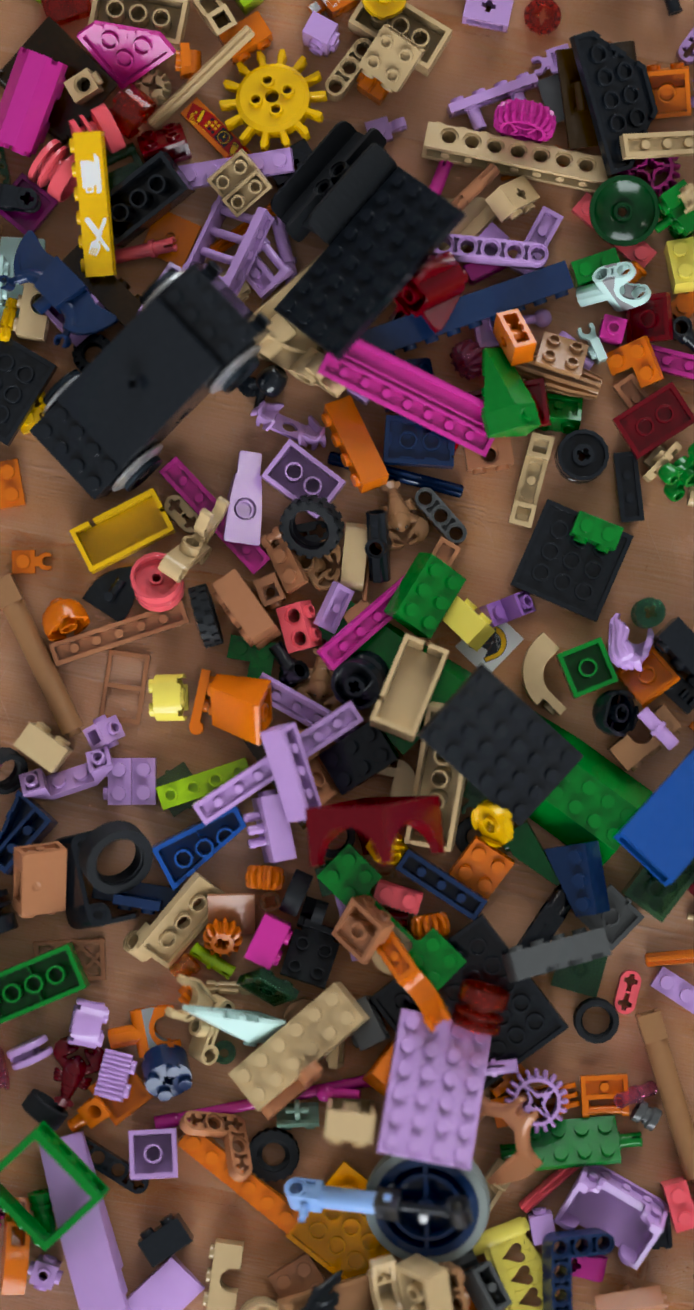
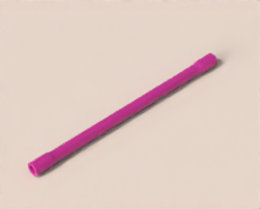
M365 1074L327 1082L333 1088L338 1089L371 1087L362 1080ZM320 1084L312 1085L296 1099L303 1100L317 1097L316 1090ZM248 1099L194 1109V1111L234 1114L254 1110L255 1108ZM188 1111L154 1116L155 1128L167 1129L178 1126L180 1119Z

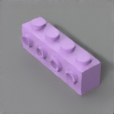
M296 722L272 726L262 731L260 736L288 823L306 821L305 808L322 806Z

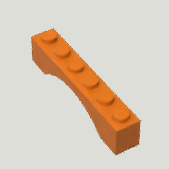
M184 1133L179 1139L177 1145L286 1234H289L298 1223L299 1211L289 1207L286 1196L270 1187L253 1173L243 1182H237L230 1177L225 1149L213 1137L194 1136Z

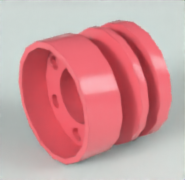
M104 103L90 109L91 122H88L82 114L78 116L81 127L78 126L75 119L68 121L72 138L73 133L103 131L105 146L111 154L126 148L121 132Z
M53 139L36 156L27 177L30 181L37 182V186L40 188L48 185L47 193L58 202H64L73 194L74 187H77V177L72 175V163H75V155L72 154L68 157L69 148L62 146L58 139Z

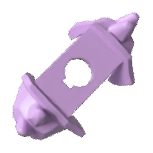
M264 400L250 413L252 417L257 415L256 425L260 426L263 424L262 429L266 431L270 429L297 441L298 445L303 447L311 444V450L313 451L318 447L319 443L323 448L326 447V427H322L311 415L308 416L309 425H304L278 412L284 407V403H266ZM283 425H292L296 431H286Z

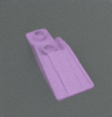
M243 450L238 453L237 472L232 478L227 497L230 505L225 516L223 535L225 542L253 546L260 545L262 520L261 453Z

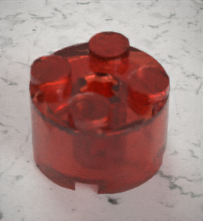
M130 83L124 92L120 90L114 96L112 102L115 104L108 110L121 134L128 140H131L140 132L138 128L143 123L146 124L148 122V118L154 113L157 105L151 97Z

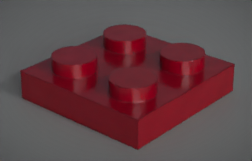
M671 293L651 294V297L645 304L625 310L626 319H628L626 324L627 343L643 336H648L650 343L673 340Z

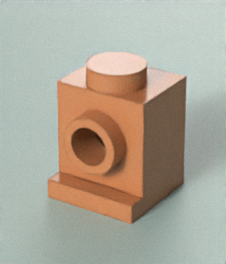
M275 572L253 581L264 608L269 607L270 610H273L283 605L282 600H285L286 597ZM268 589L275 590L273 597L266 595Z

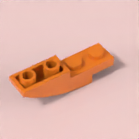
M15 1197L29 1212L30 1203L28 1197ZM5 1212L0 1295H25L30 1236L24 1230H21L16 1225L15 1220Z

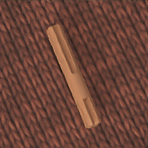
M493 163L489 164L451 203L460 210H463L499 175L498 167Z

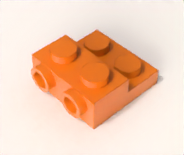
M684 62L670 63V68H661V64L647 65V73L658 110L655 119L692 116L689 66H684Z

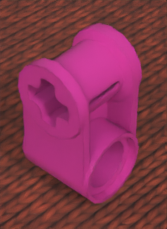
M596 1255L571 1258V1262L573 1259L576 1260V1263H572V1276L594 1282H603L608 1259L606 1256Z

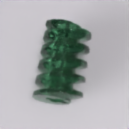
M655 598L642 599L636 602L631 610L633 623L642 629L659 625L666 615L664 604ZM649 608V609H650L649 614L651 615V617H648V618H647V617H646V613H647V612L644 611V610H646V609Z

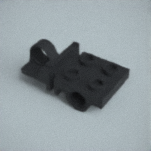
M306 896L296 925L302 928V930L295 929L280 972L281 975L321 989L326 987L340 945L334 942L337 939L331 934L334 928L322 925L329 905L328 902Z

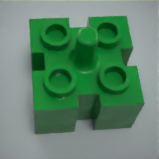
M684 179L658 198V206L660 207L659 218L661 221L657 223L654 230L660 233L669 227L668 231L675 240L694 235V210L685 214L684 210H686L682 199L677 197L680 194L679 189L687 185Z

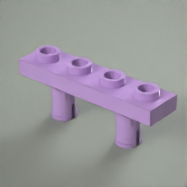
M525 72L516 76V80L510 82L503 80L494 84V87L485 90V88H481L472 92V95L469 97L458 96L452 99L447 107L450 119L467 114L473 131L480 132L486 129L487 126L480 108L506 98H511V100L515 98L519 100L526 99L524 92L536 88L539 80L536 72L532 74Z

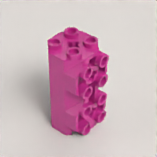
M20 46L0 101L1 147L9 149L10 146H13L11 151L31 158L32 154L36 155L38 146L44 143L50 127L48 119L54 103L62 95L65 86L63 82L66 81L67 65Z

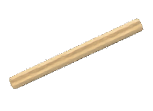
M244 26L148 118L147 121L150 126L158 129L255 36L254 31L249 26Z

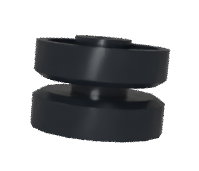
M587 429L575 430L566 435L558 445L555 454V463L560 475L569 482L576 484L589 483L596 479L606 468L609 459L608 446L604 439L596 432ZM578 454H584L585 459L583 461H580L578 459Z
M360 650L350 655L334 670L331 678V688L336 699L342 705L351 700L357 710H363L371 707L379 699L390 670L386 662L379 655L371 651Z

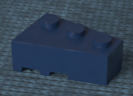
M599 841L544 849L576 917L596 915L610 911Z

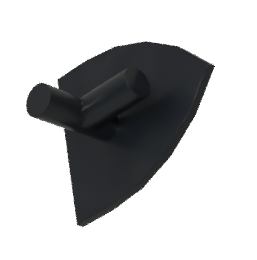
M132 566L117 568L105 573L93 583L82 599L117 622L124 620L133 605L135 597L130 580Z

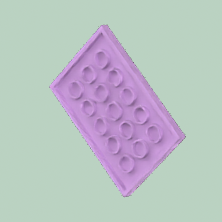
M401 1008L376 1152L470 1171L493 1028L450 1019L449 1021L443 1020L435 1026L436 1030L434 1032H430L424 1023L421 1012Z

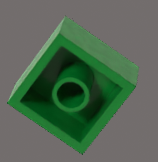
M601 637L556 655L573 699L619 681Z

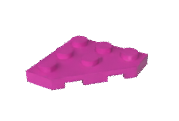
M98 20L93 21L78 32L76 36L103 69L119 84L118 86L121 90L168 59L176 51L160 31Z

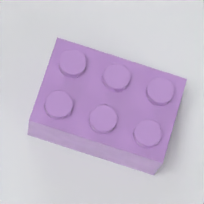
M291 439L286 442L261 475L264 481L290 501L296 498L299 499L303 495L308 497L312 494L317 495L318 498L324 497L328 499L327 502L331 504L346 484L345 480ZM305 511L315 520H319L320 516L318 514Z

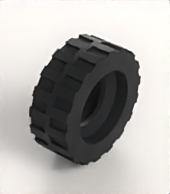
M268 1127L263 1131L260 1130L252 1138L249 1149L252 1172H255L257 1177L263 1178L268 1182H278V1180H284L293 1173L298 1165L300 1151L297 1140L293 1138L291 1133L277 1127ZM269 1143H278L285 1150V1158L277 1166L266 1164L262 1158V1150Z

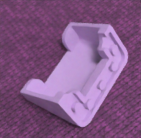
M603 1165L585 1166L581 1169L556 1214L554 1223L564 1230H575L579 1224L586 1229L600 1228L609 1233L614 1238L615 1246L619 1248L618 1256L620 1261L624 1265L637 1270L663 1231L669 1208L661 1198Z

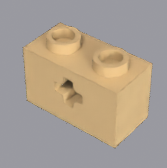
M522 175L499 186L485 201L502 223L508 219L513 221L520 215L529 213L535 208L533 203L540 196L527 178Z

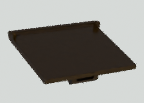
M48 16L22 47L67 65L66 80L85 68L93 72L97 71L103 80L101 86L104 91L83 105H78L73 101L65 86L60 99L55 101L48 119L50 124L48 133L54 139H58L62 146H64L72 138L68 121L75 119L78 126L81 127L78 116L82 114L88 120L91 117L90 109L102 104L119 84ZM19 50L3 69H0V86L4 90ZM88 79L82 82L81 89L83 92L87 91L90 87Z
M635 41L613 43L625 51L627 56L637 61ZM572 48L555 50L568 149L599 146Z

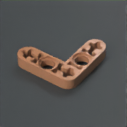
M316 1060L311 1062L299 1073L298 1080L265 1105L261 1112L268 1120L274 1117L294 1099L314 1085L322 1077L324 1069Z
M194 1110L188 1111L179 1121V1126L185 1134L223 1138L230 1177L237 1182L246 1180L252 1173V1162L246 1124L243 1118L236 1114ZM208 1120L214 1121L217 1124V1129H212L208 1125ZM232 1143L238 1144L242 1152H236L232 1147Z

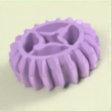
M538 1068L534 1069V1075H531L529 1069H526L525 1074L527 1077L523 1078L518 1073L516 1076L519 1082L510 1081L514 1090L506 1088V1093L512 1095V1097L504 1098V1102L510 1103L514 1101L523 1088L527 1093V1100L522 1106L523 1110L527 1113L537 1110L543 1116V1118L536 1119L532 1124L534 1133L539 1132V1126H542L544 1132H547L546 1124L550 1123L555 1128L556 1124L553 1120L555 1118L559 1121L563 1120V1117L558 1113H567V1108L561 1106V1104H567L569 1100L561 1096L566 1095L568 1092L566 1089L559 1090L563 1085L561 1080L554 1083L557 1078L556 1074L553 1073L547 1078L548 1070L544 1069L542 1076L539 1075ZM533 1082H541L549 1085L550 1087H548L547 1089L544 1088L540 1091L534 1090L529 1084ZM530 1091L534 1096L540 1098L543 1109L536 1103H533ZM555 1092V1105L549 1113L545 1104L550 1095Z

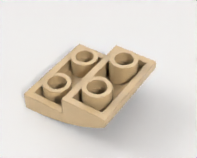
M242 148L206 180L222 198V202L237 218L272 188L264 174Z

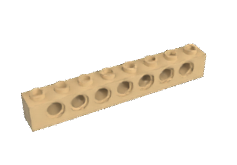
M428 121L421 155L423 158L437 161L444 160V162L449 161L452 164L484 170L489 164L493 163L498 167L500 174L514 177L524 175L529 180L592 193L603 182L608 180L602 155H589L578 150L570 151L560 149L554 145L546 146L537 144L534 141H522L510 136L502 137L486 131L478 132L462 126L454 127L445 125L442 122ZM467 145L474 146L475 148H469Z

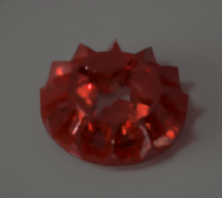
M532 0L524 12L525 24L530 31L538 35H549L560 24V8L553 0ZM543 8H545V16L549 17V19H545L542 25H540V19L536 15H540Z

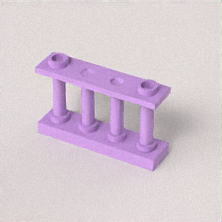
M218 195L216 201L211 206V212L190 256L182 266L181 271L187 269L191 263H204L206 258L230 265L226 275L219 277L238 296L274 221L273 216L266 208L258 206L255 214L251 215L243 212L237 218ZM225 217L250 224L246 233L242 236L221 229ZM216 237L240 245L234 256L209 249V247L214 243Z

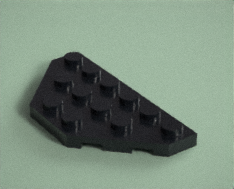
M592 30L571 36L569 40L607 176L632 169L635 162L634 159L622 160L619 137L622 134L648 133L649 125L655 119L658 110L646 66L640 61H634L626 55L625 51L613 43L609 44L600 38V34Z

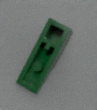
M528 820L521 826L518 824L514 825L513 839L503 845L505 851H511L514 857L556 886L560 885L553 867Z

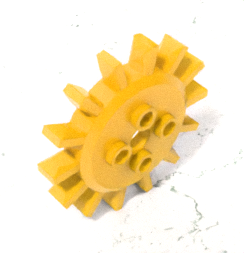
M285 49L279 50L276 64H267L266 57L262 51H258L256 60L259 67L252 71L242 62H238L236 64L238 71L244 77L241 83L227 79L223 82L225 90L236 93V99L219 101L222 111H238L237 115L225 121L228 131L244 124L246 129L239 137L241 145L246 146L256 134L261 137L260 147L262 152L268 151L271 138H280L283 148L291 147L288 135L295 131L308 141L311 136L308 128L303 125L308 118L320 123L324 120L323 113L312 109L311 103L328 101L326 91H309L310 87L322 81L319 70L303 77L301 73L308 64L306 57L302 55L293 67L287 66ZM286 89H291L290 93H284ZM275 93L279 95L278 100L271 103L266 100L270 94ZM256 98L260 99L258 103L252 102ZM274 108H280L279 112L274 113L272 111Z

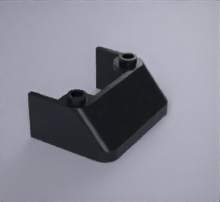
M93 830L55 840L59 841L67 849L65 912L69 925L78 930L135 919L139 916V911L112 917L110 908L106 904L101 902L89 904L79 865V853L83 842Z

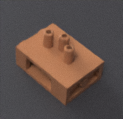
M59 841L14 847L13 909L23 918H33L35 915L40 914L54 915L59 911L66 910L67 849Z
M624 1285L620 1292L613 1291L608 1294L594 1296L595 1310H667L669 1308L666 1294H661L659 1285L638 1287L636 1289H632L630 1285Z

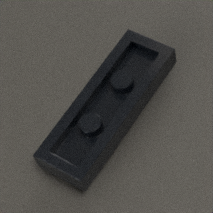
M632 451L613 453L620 523L644 521L638 459H636Z

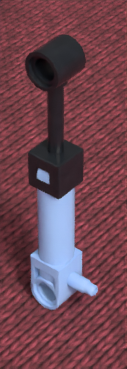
M293 1177L284 1185V1192L289 1207L299 1211L298 1221L300 1223L305 1222L309 1212L322 1213L323 1208L375 1214L376 1220L400 1222L402 1211L443 1215L448 1218L450 1225L458 1230L469 1227L473 1221L470 1203L465 1196L461 1195L449 1198L446 1206L404 1201L402 1190L397 1188L378 1186L377 1191L326 1186L324 1180Z

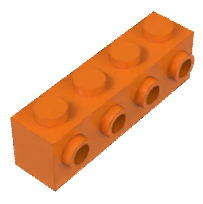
M351 395L325 404L323 414L321 415L325 427H329L332 432V442L335 447H339L342 453L340 455L344 467H348L351 472L350 479L353 486L358 487L362 494L386 485L389 474Z

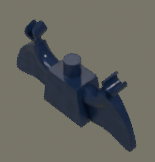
M32 230L26 232L14 258L15 277L11 278L1 275L0 282L7 283L0 288L10 292L14 290L17 283L19 285L32 283L42 295L32 306L41 315L51 306L59 314L64 315L65 321L62 327L64 331L62 334H57L54 337V345L58 346L61 339L64 338L62 348H68L72 342L69 337L70 334L91 335L115 325L118 322V318L95 303L91 296L92 292L58 256L53 257L43 249Z

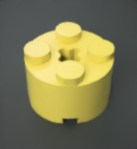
M157 674L154 676V679H149L148 689L149 693H152L153 703L149 704L150 717H155L156 721L187 720L188 716H183L184 711L189 710L188 684H183L182 680L187 679L185 674Z

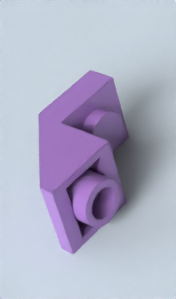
M525 591L479 607L480 611L492 621L490 624L492 628L536 611L530 594Z

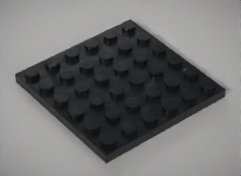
M483 913L447 939L467 962L437 992L442 998L451 1019L493 1028L488 1061L495 1058L496 1061L517 1058L518 1064H520L569 1028L568 1024L532 977L509 983L502 955L509 953V947ZM395 978L370 996V1000L395 1032L401 1008L421 1012L413 998L398 984ZM505 1074L498 1075L495 1078L492 1075L485 1076L484 1089Z

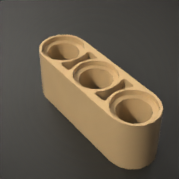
M360 38L356 40L327 78L325 91L329 100L333 102L342 100L356 82L358 75L362 71L358 64L363 58L362 55L357 53V50L361 47L368 49L372 44L369 39ZM346 66H353L356 70L352 74H346L343 69ZM333 84H338L342 87L341 91L337 93L331 92L329 88Z
M346 522L340 584L352 591L363 592L367 555L365 552L367 524Z

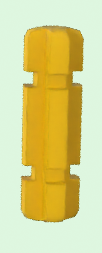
M9 297L5 302V308L0 321V341L8 342L10 340L14 319L18 310L17 299Z

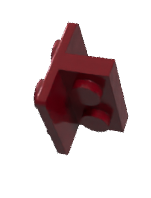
M168 123L162 129L156 131L148 130L137 137L145 163L161 150L169 153L175 163L192 158L181 123Z

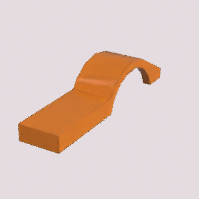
M392 930L386 942L378 945L376 951L398 984L413 998L430 1032H434L436 1025L443 1020L449 1021L451 1016L435 987L418 968Z

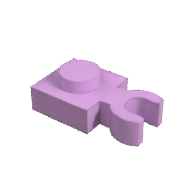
M568 43L545 50L547 55L545 58L541 56L533 57L531 59L532 64H542L540 69L534 70V73L536 72L537 76H541L547 69H551L552 75L558 73L555 50L569 48Z

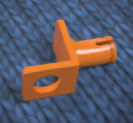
M95 1096L93 1099L89 1098L77 1109L78 1114L70 1118L67 1124L69 1129L76 1133L86 1125L92 1129L109 1117L111 1113L101 1099Z

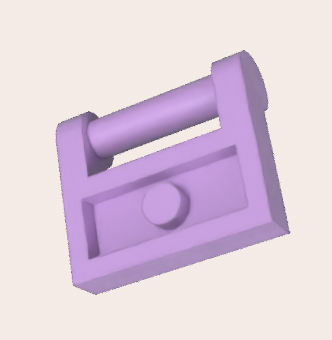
M265 237L246 277L247 282L260 298L264 300L294 273V270L289 265L286 266L270 246L271 242L267 237ZM262 251L279 270L276 275L270 271L258 256Z

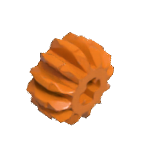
M250 865L245 873L246 886L250 889L280 891L283 889V883L285 882L284 869L275 866Z
M443 911L421 914L411 918V932L417 940L422 939L433 927L443 937L450 933V920L447 913Z
M226 917L222 921L215 918L213 924L208 923L206 930L203 932L205 949H210L211 955L218 953L220 958L223 954L230 957L232 952H238L239 946L243 942L240 926H236L234 920L227 922Z

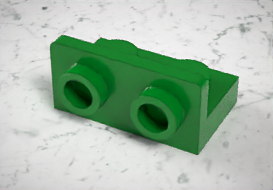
M547 393L551 425L536 429L559 431L565 434L579 430L583 398Z

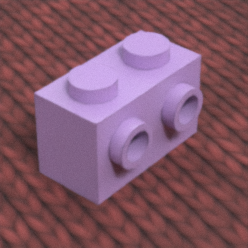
M313 11L302 30L303 45L309 47V51L316 56L321 57L323 55L328 57L330 52L334 53L340 43L338 39L340 36L338 23Z

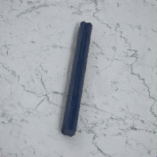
M333 451L329 453L328 464L349 469L344 467L340 457L341 453ZM385 465L389 474L388 480H399L401 483L419 488L428 487L435 492L458 498L462 496L463 485Z

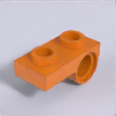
M180 43V50L175 51V72H180V79H190L202 67L201 51L190 50V43Z

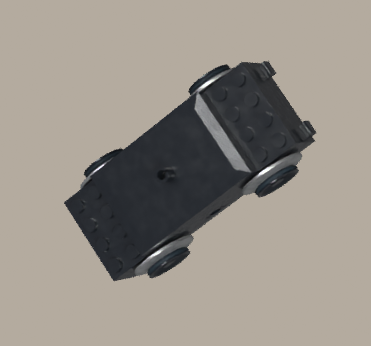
M210 260L208 264L191 263L187 269L178 273L171 269L161 275L143 293L139 300L143 307L127 326L81 373L77 369L72 370L62 377L43 398V402L46 404L42 413L43 417L29 431L94 500L108 496L112 491L117 492L123 488L131 492L142 484L163 461L159 457L163 448L161 442L210 392L212 394L223 390L226 394L232 392L259 366L261 361L257 358V355L262 348L259 343L271 332L267 327L272 322L263 312H259L256 316L218 276L223 270L214 260Z

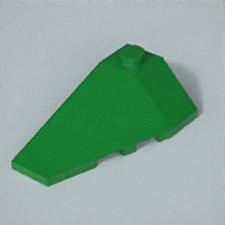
M501 347L484 348L482 350V375L484 376L482 396L484 397V407L481 409V417L487 438L526 436L541 425L535 402L515 366L510 365Z

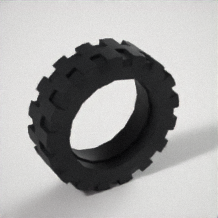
M312 494L308 497L303 495L299 499H294L284 510L280 518L282 523L279 529L283 533V541H286L289 544L288 548L290 550L294 549L297 555L301 557L304 555L308 559H313V557H317V559L323 558L325 554L329 555L342 539L344 534L342 532L344 529V522L341 521L342 515L340 511L337 512L336 506L333 503L327 502L328 499L324 497L318 498L317 495ZM300 511H310L322 517L328 527V539L324 542H312L304 538L296 528L295 517Z
M202 584L188 588L193 614L204 646L209 648L223 644L224 640L220 623L207 585Z

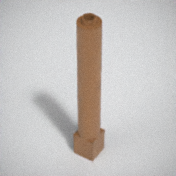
M9 573L0 578V608L3 610L62 735H68L71 738L82 732L80 728L84 724L30 614L15 577Z
M655 1008L635 1014L642 1041L645 1044L684 1178L694 1183V1126L669 1046L660 1010Z

